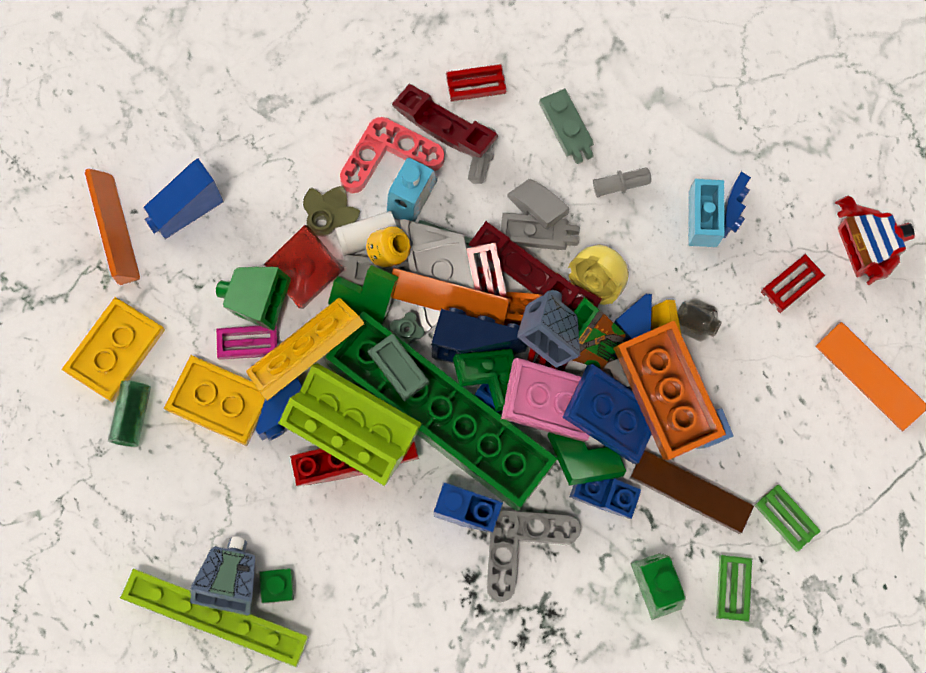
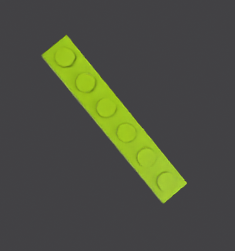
M135 569L132 570L120 599L294 667L298 666L309 638L306 635L252 614L248 616L192 604L190 590Z

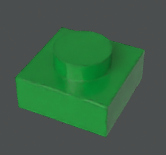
M291 568L259 572L262 604L294 601Z

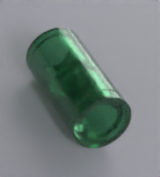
M121 381L108 442L127 447L139 446L151 391L149 385L134 381Z

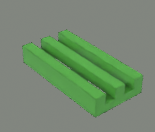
M779 484L754 505L796 552L800 551L805 544L809 543L814 536L821 532ZM775 495H776V496L784 503V505L794 514V516L804 525V527L809 531L808 533H806V531L797 523V521H796V520L787 512V510L777 501V499L774 497ZM767 502L774 507L781 517L802 538L798 541L765 505Z
M719 556L716 619L749 621L752 558ZM731 563L728 613L725 612L727 564ZM739 564H743L741 614L736 613Z

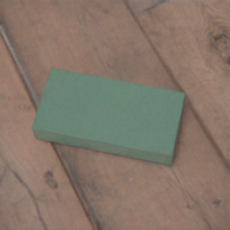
M393 333L368 350L369 356L404 402L429 384V380Z

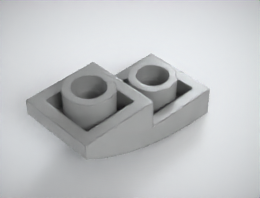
M528 179L507 195L524 215L531 214L546 230L569 213V207L550 190L531 179Z

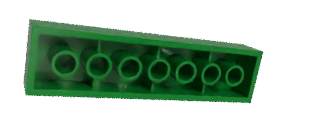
M363 311L359 317L365 324L326 355L325 359L328 367L351 383L422 423L417 433L419 437L507 505L519 512L553 468L558 458L508 420L501 419L502 416L394 335L429 380L427 386L404 402L368 354V350L387 338L392 332Z

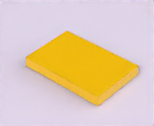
M114 297L63 366L62 370L113 403L165 329L117 297Z
M190 355L164 406V410L247 446L257 427L265 398L252 381Z

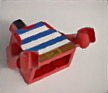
M845 196L835 201V204L842 208V211L837 213L838 217L847 216L837 229L856 277L867 274L869 280L866 283L868 285L877 280L888 278L900 263V255L906 251L904 242L915 238V231L911 223L897 226L891 213H881L879 210L858 205L851 196Z

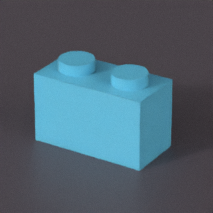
M695 179L689 190L688 246L718 247L724 237V180Z

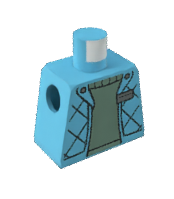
M407 158L389 189L387 212L391 211L393 217L398 220L406 219L415 222L437 182L434 170L411 158ZM400 201H403L407 207L401 206L399 204Z

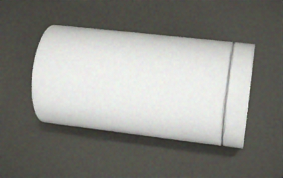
M388 211L337 227L335 232L344 256L365 250L367 239L376 230L397 226L392 212Z

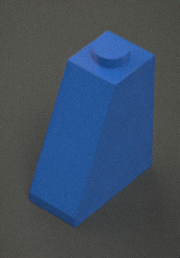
M199 158L190 163L144 206L149 216L144 220L154 234L159 231L163 238L167 239L224 202L215 181Z

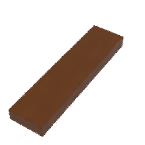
M645 450L630 476V479L738 534L743 532L754 508V505Z

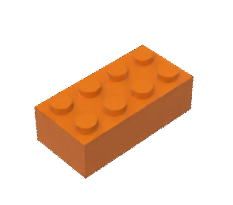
M675 320L614 347V351L663 460H670L726 435Z

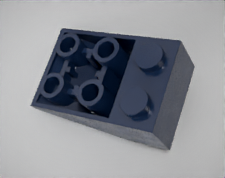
M449 308V310L441 309L431 342L432 358L454 364L453 358L455 354L512 349L514 355L526 352L527 345L517 337L520 325L509 323L505 326L495 323L496 321L493 318L487 316L475 318L467 316L466 312L461 309Z

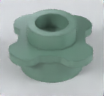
M412 312L406 313L404 318L399 321L394 320L390 324V330L408 345L424 336V329L419 327L416 322L417 316ZM406 327L410 328L409 332H405L404 329Z

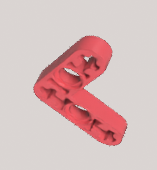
M377 117L370 122L341 170L340 180L341 185L347 192L358 193L362 191L386 151L404 160L411 158L437 171L443 166L444 151L437 143L387 118ZM385 127L388 135L382 133L380 137L377 136L375 129L381 130ZM390 136L394 138L392 144H391V138H390ZM408 138L414 142V147L405 151L399 148L398 143L402 139ZM422 145V152L419 151L418 153L419 146ZM371 149L376 155L371 161H363L359 157L361 151ZM432 152L436 153V159L428 162L425 154L431 155ZM358 165L361 168L358 172L359 182L353 181L350 184L347 176L353 177Z

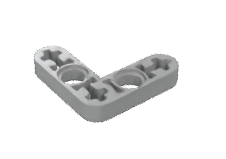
M500 511L496 523H500L503 517H506L508 522L514 525V528H510L507 532V540L513 539V544L494 542L495 537L501 539L502 529L495 525L493 533L490 532L487 593L490 598L496 602H506L514 594L518 541L561 545L571 544L577 540L581 532L577 519L569 515ZM533 519L540 520L544 525L543 534L540 536L529 534L527 531L529 521ZM549 520L555 521L553 527H562L564 522H569V527L574 528L575 533H571L568 538H564L562 532L553 531V538H548L550 530ZM507 548L511 552L512 559L509 564L500 565L495 561L494 553L497 549ZM493 568L500 571L510 569L512 571L511 576L508 574L504 576V584L510 586V590L505 591L502 597L498 596L496 590H492V585L497 584L499 581V573L492 574Z

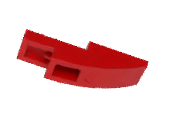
M415 439L401 463L419 459ZM321 448L290 456L297 487L364 475Z

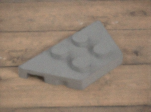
M406 219L400 220L401 228L410 240L411 249L408 256L410 272L475 289L466 250L465 235ZM417 305L421 327L424 329V332H427L437 325L440 311Z

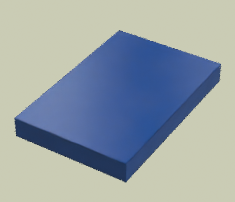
M587 365L562 418L632 464H638L652 433L633 391L595 365Z

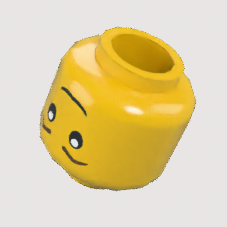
M395 226L382 228L371 233L366 244L369 259L379 267L401 264L408 258L411 249L407 234Z

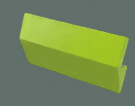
M317 362L311 366L301 390L290 397L278 423L383 486L388 483L405 457L422 425L419 421Z

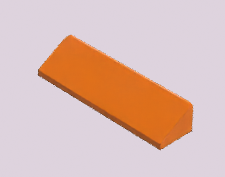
M90 168L86 169L85 176L111 276L119 285L137 281L140 279L114 177L109 173Z
M393 268L392 274L398 277L393 299L441 311V309L457 308L465 311L467 316L475 318L487 316L493 318L496 321L495 323L504 325L511 299Z
M842 322L815 346L901 431H904L926 411V403Z

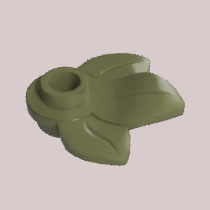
M343 186L335 187L323 195L316 189L310 188L303 199V207L308 214L307 227L316 236H327L337 227L356 222L360 215L359 209L347 207V195ZM322 219L327 222L323 227L316 225L317 221Z

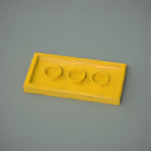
M338 298L246 370V373L259 392L268 401L365 323L341 298Z

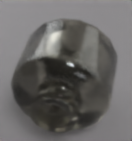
M693 298L689 302L684 301L677 311L681 333L699 342L706 340L709 335L715 337L722 323L721 320H718V309L698 298Z

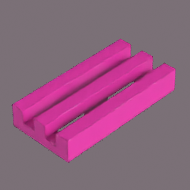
M262 326L216 329L218 360L264 357L278 345L277 326H275L274 331ZM270 334V338L223 341V337ZM271 345V348L224 351V348Z

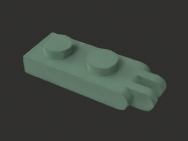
M564 88L541 98L539 105L567 157L572 155L577 164L583 162L580 151L583 152L587 160L593 158V152L590 148L593 146V140L567 90Z

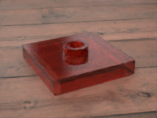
M304 225L264 264L265 267H278L291 278L287 294L300 309H304L344 270L308 225Z

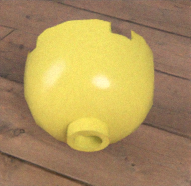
M595 245L585 248L568 266V268L571 267V273L569 274L570 282L602 298L600 302L602 305L612 304L627 285L629 272L626 262L617 251L607 246Z

